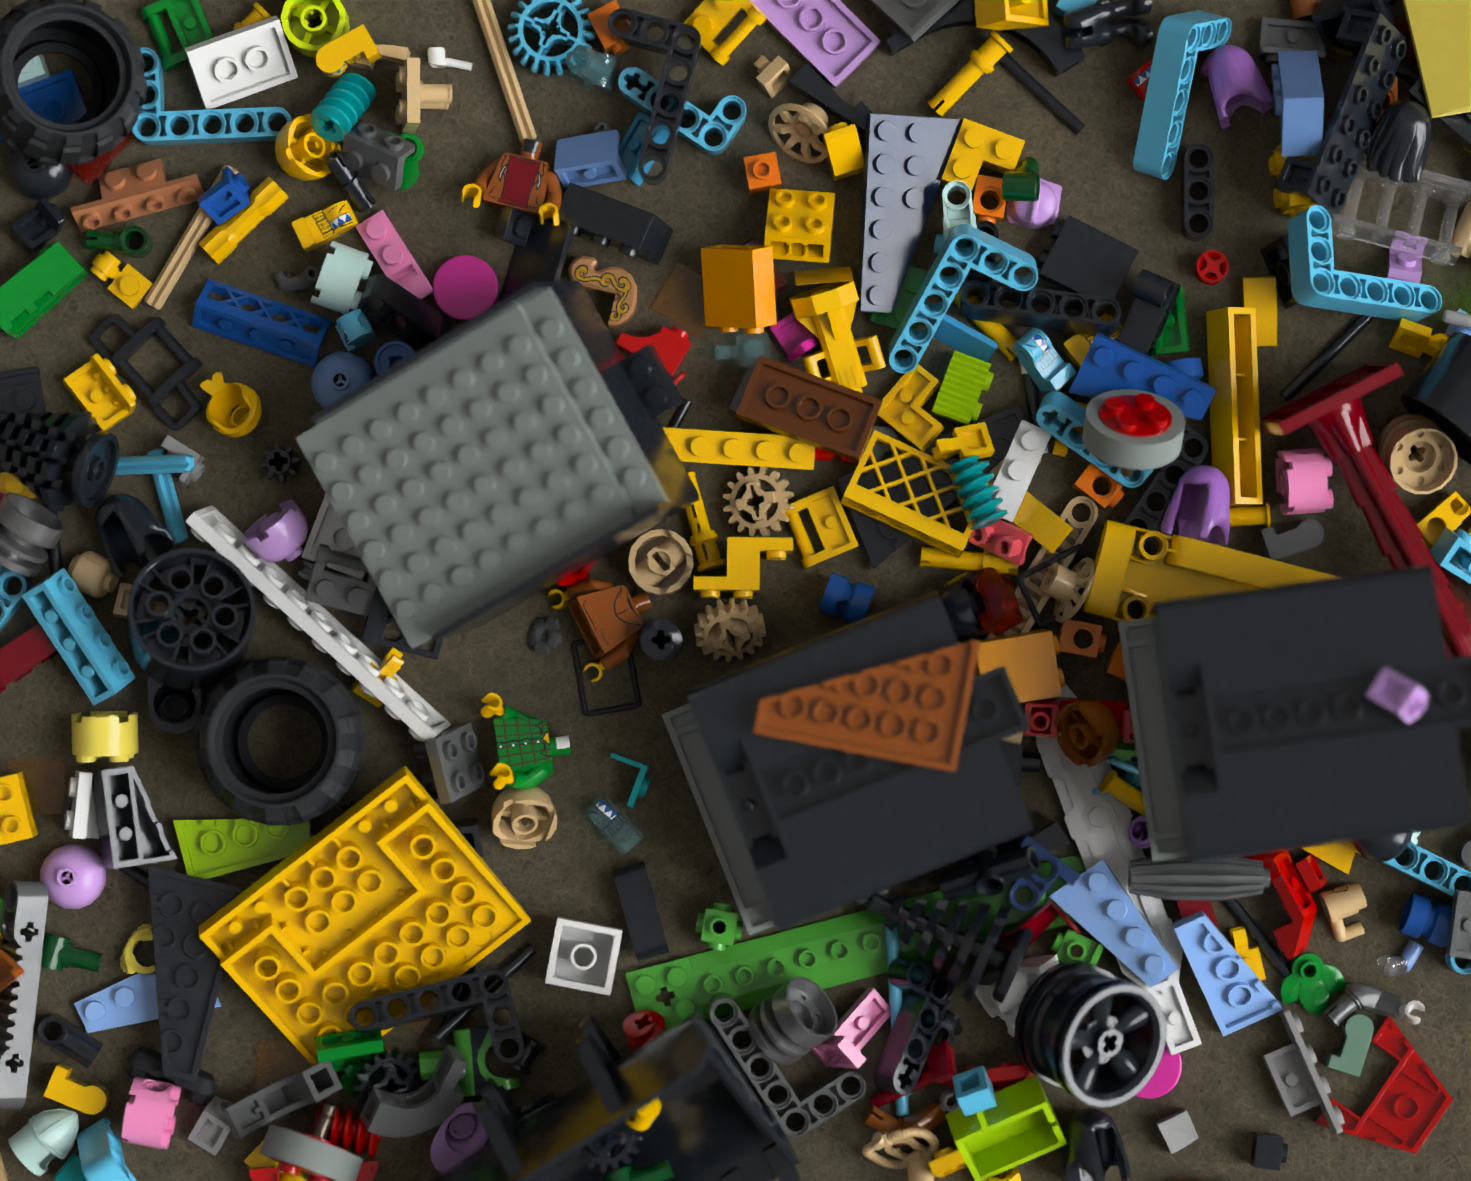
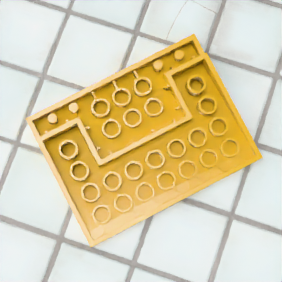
M403 766L203 922L198 928L199 937L220 959V965L309 1063L314 1064L318 1062L315 1036L356 1030L349 1020V1013L354 1004L363 1000L460 977L530 923L531 918L408 768ZM428 993L424 995L421 999V1006L436 994ZM401 1001L393 1002L388 1009L389 1015L394 1018L403 1016L407 1010L406 1004ZM363 1009L357 1014L356 1022L359 1025L367 1026L373 1021L374 1013L369 1009ZM393 1028L382 1030L381 1035L384 1036Z

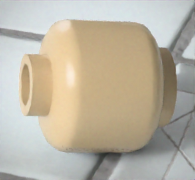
M86 551L81 555H76L68 568V574L74 580L78 590L93 598H101L108 592L114 591L119 581V578L114 576L107 557L94 551Z

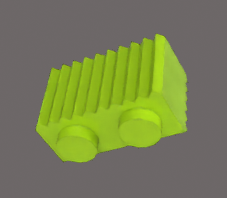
M954 350L931 414L962 426L969 425L970 420L977 422L983 406L982 403L977 402L982 390L988 392L994 377V373L989 372L991 363Z

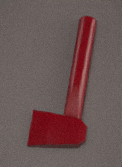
M947 1040L931 1047L927 1057L931 1070L920 1074L912 1092L934 1082L944 1084L951 1080L953 1077V1067ZM883 1091L872 1096L870 1103L879 1108L908 1094L903 1095Z

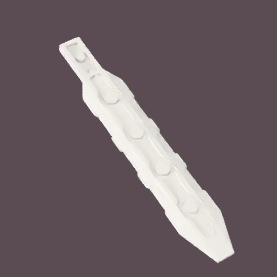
M1066 684L1064 687H1061L1062 696L1052 697L1077 698ZM1036 736L1037 749L1041 753V759L1048 778H1052L1065 813L1064 821L1071 839L1076 842L1085 869L1088 870L1105 859L1179 968L1151 988L1116 957L1121 973L1135 985L1151 993L1159 1003L1166 1023L1165 1046L1169 1056L1201 1045L1200 1037L1179 984L1183 948L1172 926V919L1168 918L1160 898L1129 893V860L1146 858L1142 848L1136 847L1129 839L1128 829L1133 817L1131 810L1127 805L1111 795H1094L1092 793L1094 788H1099L1104 776L1112 770L1108 758L1093 767L1087 768L1088 765L1086 764L1078 766L1064 754L1057 738Z

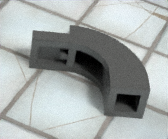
M447 1044L431 1078L426 1084L413 1092L394 1094L373 1088L360 1114L367 1132L387 1137L413 1136L434 1128L448 1118L465 1096L458 1081L462 1080L465 1075L467 1062L459 1048Z
M330 1061L316 1062L244 1096L241 1100L225 1107L221 1111L236 1140L283 1115L306 1105L316 1103L343 1087Z

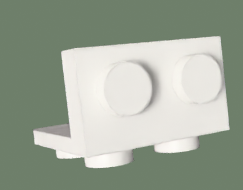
M76 771L75 778L70 777L68 797H73L71 810L66 811L64 829L69 830V836L72 838L99 839L92 787L93 773Z

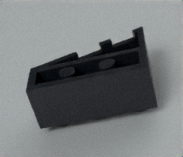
M571 182L567 187L558 212L559 221L575 226L573 236L580 237L583 233L590 236V241L605 248L611 245L618 248L620 253L634 259L639 257L655 265H659L674 231L651 212Z
M119 765L90 770L93 773L92 787L103 868L118 869L177 859L174 850L170 848L161 823L157 821L150 806L151 802L134 766Z

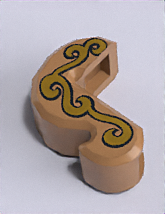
M580 256L574 259L568 268L571 281H579L586 290L615 297L608 328H620L628 323L635 313L638 299V288L632 275L618 267H608L595 271L598 267V262L594 257Z

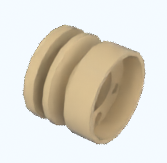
M1405 414L1393 419L1383 428L1377 443V454L1391 477L1403 490L1414 494H1430L1442 489L1452 479L1457 469V450L1454 442L1431 418L1420 414ZM1415 445L1416 451L1412 453L1410 448Z

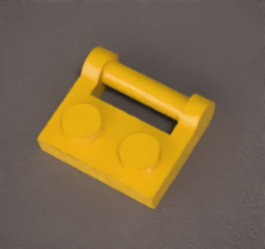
M704 0L684 24L691 25L699 31L701 45L719 64L724 66L729 61V55L757 24L761 26L767 19V16L751 0ZM743 9L748 16L719 46L714 40Z
M834 486L791 503V505L795 506L794 510H786L785 515L790 519L788 522L803 556L801 562L804 569L859 547ZM804 509L808 510L824 548L823 551L815 553L798 513Z

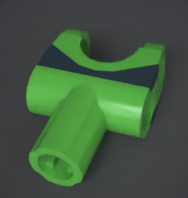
M489 1027L463 1028L453 1031L454 1047L459 1048L467 1062L465 1075L462 1080L458 1081L465 1096L481 1095L478 1085L490 1077L499 1087L503 1085L505 1090L520 1086L519 1077H500V1075L495 1074L485 1064V1055L493 1045ZM444 1049L420 1051L419 1061L422 1081L431 1078Z

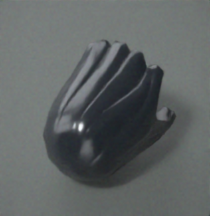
M1399 100L1387 106L1371 132L1370 144L1363 154L1366 156V169L1368 171H1377L1380 177H1388L1391 181L1399 182L1402 179L1404 183L1419 182L1426 165L1432 130L1430 115L1423 105L1415 100Z
M115 494L99 505L95 514V524L115 577L119 578L126 573L121 564L123 560L132 562L143 569L155 558L170 552L174 547L175 541L170 533L138 498L128 494Z
M1086 1108L1076 1112L1068 1121L1064 1131L1067 1144L1063 1146L1062 1181H1105L1104 1177L1111 1166L1119 1167L1121 1181L1131 1180L1129 1160L1114 1119L1106 1112L1094 1108Z

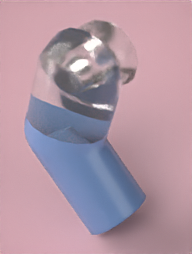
M1410 939L1401 955L1390 957L1387 954H1382L1378 958L1376 966L1378 970L1383 971L1384 975L1390 977L1407 973L1412 969L1424 947Z

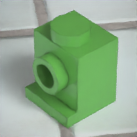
M1066 928L1064 934L1061 932L1057 933L1050 949L1055 951L1054 955H1057L1060 962L1081 960L1096 965L1104 945ZM1078 944L1082 948V953L1078 957H1073L1070 949L1073 945Z

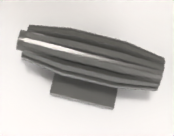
M1151 857L1129 860L1128 886L1129 893L1166 900L1223 901L1261 895L1263 888H1269L1270 870L1269 868H1263L1262 861L1241 857L1185 864L1184 857L1153 862Z

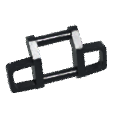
M119 314L110 315L90 335L91 343L104 358H107L113 364L115 370L118 369L146 400L145 405L151 411H154L173 431L181 430L202 410L201 402L185 381L203 366V363L197 357L193 358L165 328L166 323L160 316L137 331ZM113 323H116L131 336V339L115 355L101 340V335ZM154 336L183 365L156 392L127 361ZM177 388L191 405L190 411L179 422H176L161 406Z

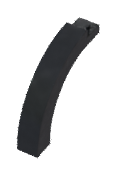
M959 0L916 41L943 29L958 26H976L974 0ZM1049 16V26L999 30L1029 45L1042 57L1056 77L1084 61L1086 57L1082 48H1065L1064 33L1067 31ZM896 27L887 34L889 38L885 41V47L890 55L893 56L915 42Z

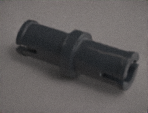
M334 150L327 154V158L323 159V164L337 180L336 186L341 192H345L358 212L362 213L372 207L371 204H375L376 200L361 182L362 176L357 170L353 171L340 150Z

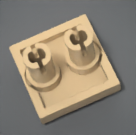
M407 57L403 67H399L398 73H396L395 88L396 92H401V99H399L398 105H396L395 119L397 125H402V133H415L420 124V109L449 108V104L452 103V84H423V81L420 80V58Z

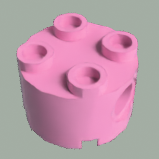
M1320 448L1278 451L1277 454L1281 458H1277L1275 462L1277 492H1281L1285 503L1279 504L1282 514L1325 512L1326 509H1332L1334 504L1333 493L1331 489H1328L1327 479L1333 473L1330 457H1325L1324 451Z
M135 1077L129 1092L130 1095L134 1096H131L125 1109L121 1138H123L122 1142L157 1149H168L170 1137L175 1129L177 1116L174 1115L175 1107L179 1103L181 1087L173 1083Z

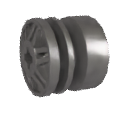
M6 493L0 501V565L24 576H37L41 570V564L48 559V553L44 548L51 549L56 546L65 531L64 523L53 512L34 500L17 493Z
M796 977L789 980L778 988L774 994L767 996L763 1001L753 1006L749 1013V1026L759 1048L769 1058L780 1064L789 1065L796 1062L803 1055L809 1053L812 1048L819 1046L832 1037L837 1030L838 1017L830 998L818 984L804 977Z

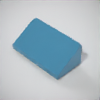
M641 112L637 113L619 145V155L627 168L626 179L638 186L643 182L639 174L638 162L650 120L649 116ZM660 129L654 132L652 139L655 143L665 144L670 133ZM650 161L645 165L644 171L646 174L654 161Z
M945 314L933 335L934 338L955 350L985 362H989L998 346L994 340Z

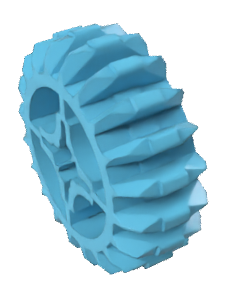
M529 0L530 5L519 1L517 4L523 13L511 12V18L518 23L508 24L507 29L512 33H517L508 37V42L512 45L519 44L512 50L514 56H520L525 53L520 61L522 66L528 65L532 60L531 71L537 73L540 65H543L545 76H550L551 67L556 66L557 75L561 76L563 75L561 65L567 64L568 69L574 71L575 66L572 59L575 58L579 63L585 62V58L580 53V50L586 53L592 51V46L584 41L595 40V33L585 31L591 29L592 25L589 19L583 20L590 13L589 8H583L578 11L582 5V0H574L572 3H569L570 0ZM556 8L551 16L546 19L531 18L533 14L541 9ZM566 11L573 16L578 24L577 38L570 35V32L562 27ZM556 23L557 33L560 32L561 35L552 34L546 42V32L542 31V29H551ZM525 27L531 28L533 32L540 35L537 53L525 41ZM555 45L571 46L568 51L561 55L546 56Z

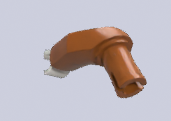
M946 1090L940 1096V1105L931 1102L918 1112L902 1116L901 1118L898 1117L897 1119L880 1110L877 1106L872 1105L866 1112L869 1117L865 1116L863 1123L882 1134L909 1127L924 1128L932 1132L946 1120L945 1112H952L961 1107L958 1102L953 1106L946 1105L947 1099L955 1094L952 1090ZM898 1143L893 1146L901 1147L906 1145V1143Z

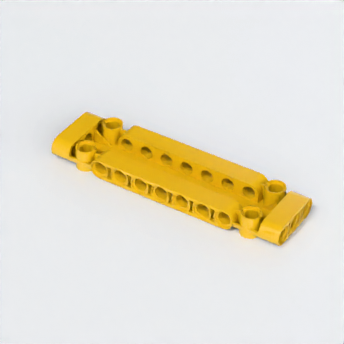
M1107 519L1095 559L1096 567L1093 584L1084 602L1083 612L1121 622L1149 618V613L1155 602L1338 576L1184 536H1170L1158 531H1150ZM1148 537L1155 538L1159 543V550L1155 555H1149L1144 550V541ZM1133 600L1138 601L1143 607V613L1138 619L1131 618L1127 612V607Z

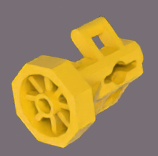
M854 281L832 282L790 297L789 301L794 317L819 339L822 350L802 358L806 372L821 378L816 361L825 358L829 375L822 377L823 379L862 393L861 387L868 385L864 372L884 368L886 364L877 335L858 339L853 338L851 325L857 301L859 300ZM867 346L871 359L870 363L861 364L857 347Z

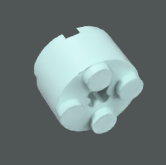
M332 241L330 248L336 250L334 255L327 253L315 286V290L320 291L319 298L312 295L310 302L342 314H347L349 310L354 311L358 307L362 292L357 291L360 279L367 281L373 261L368 260V253Z

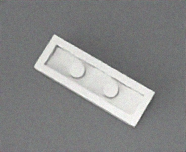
M1024 420L1020 422L993 485H998L999 489L992 494V498H1003V502L996 509L1007 510L1008 514L1001 519L1010 523L1013 522L1051 437V434L1044 429Z

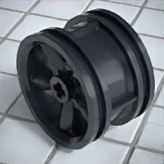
M1070 960L1046 970L1027 990L1017 1011L1014 1040L1017 1054L1029 1072L1054 1086L1063 1088L1070 1095L1089 1105L1110 1107L1132 1098L1152 1078L1163 1055L1166 1041V1023L1159 1003L1145 989L1126 980L1116 978L1110 972L1090 962ZM1089 1011L1092 1019L1084 1022L1081 1027H1077L1081 1019ZM1082 1048L1085 1057L1074 1068H1071L1070 1051Z

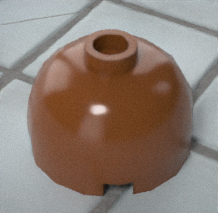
M1088 699L1073 702L1059 710L1055 718V727L1059 725L1061 733L1060 736L1056 737L1058 744L1064 754L1078 766L1086 764L1088 765L1087 768L1093 767L1112 755L1120 740L1118 721L1113 712L1099 701Z

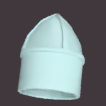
M66 1109L45 1110L32 1116L29 1122L8 1140L12 1151L32 1173L37 1176L43 1175L48 1170V1164L55 1157L63 1160L73 1148L79 1129L78 1114Z

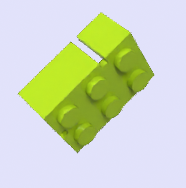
M1036 1075L994 1093L995 1107L966 1117L961 1108L945 1114L954 1141L975 1181H984L1067 1144L1058 1119Z

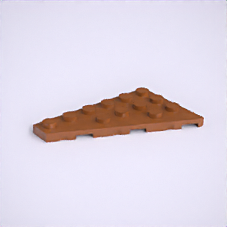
M972 640L760 699L754 734L955 773L980 641Z

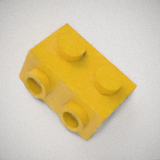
M95 353L91 356L88 363L64 378L62 383L84 411L92 412L91 417L96 418L99 431H107L134 412L136 396L126 383L122 385L115 376L117 372L113 364L107 358L102 359L98 353Z

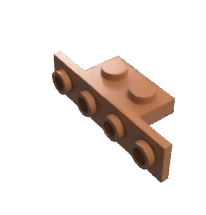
M161 158L99 174L102 199L71 207V212L80 232H84L87 229L94 230L99 227L198 201V197L204 193L197 174L167 181Z

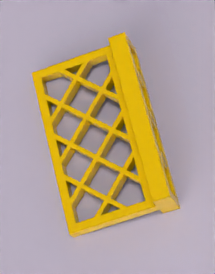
M874 429L843 495L841 504L957 558L961 556L972 532L970 529L975 524L968 523L964 533L950 527L947 516L963 511L966 517L969 511L963 510L961 506L944 511L938 495L955 490L957 494L960 487L950 485L936 490L930 475L940 470L949 474L947 468L951 466L944 461L935 462L933 456ZM876 440L890 447L893 455L892 458L876 462L872 451ZM897 450L903 452L904 454L898 455ZM912 456L919 460L923 471L906 476L900 460ZM868 458H870L872 465L864 467ZM896 462L901 479L885 484L879 467ZM926 463L933 466V468L928 469ZM874 470L880 486L868 490L856 483L862 473ZM949 474L951 481L958 474ZM925 476L931 492L915 498L909 481ZM904 483L910 500L902 503L892 501L887 489ZM882 491L884 497L877 494V492ZM933 497L940 514L931 517L922 515L917 502ZM958 498L960 504H962L965 501L964 499ZM912 505L914 510H911L906 506ZM942 518L943 524L935 520Z

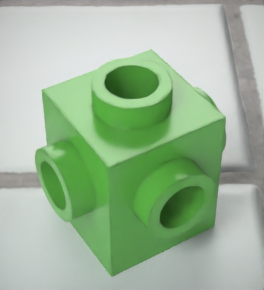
M714 902L713 908L706 907L705 914L698 913L695 932L701 933L700 941L707 942L706 948L725 951L726 945L733 946L734 939L741 940L744 921L737 920L738 912L732 911L733 905ZM716 921L725 923L726 929L723 933H716L713 930V924Z

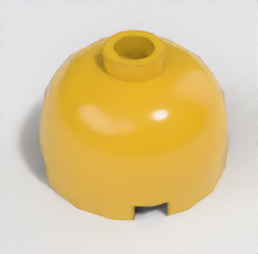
M306 114L294 118L281 128L275 140L274 150L277 162L283 171L296 179L311 181L321 179L331 173L323 164V159L327 158L326 155L334 150H340L341 152L340 142L336 144V142L325 140L319 136L311 124V114Z

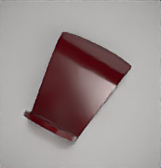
M1051 900L1018 928L1011 932L1000 933L998 940L1005 948L1010 950L1020 930L1026 927L1034 930L1029 942L1030 945L1058 916L1076 934H1079L1080 931Z

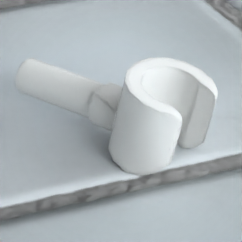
M428 48V63L431 67L443 68L451 66L471 71L473 63L445 58V48Z

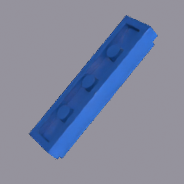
M208 279L195 303L192 327L315 368L320 357L322 343L329 331L332 320ZM213 292L225 296L227 300L216 301L210 299L209 296ZM249 304L255 306L257 310L249 312L243 310L241 305ZM279 314L285 316L288 321L279 322L273 320L271 316ZM312 325L320 328L318 334L304 330L302 326Z

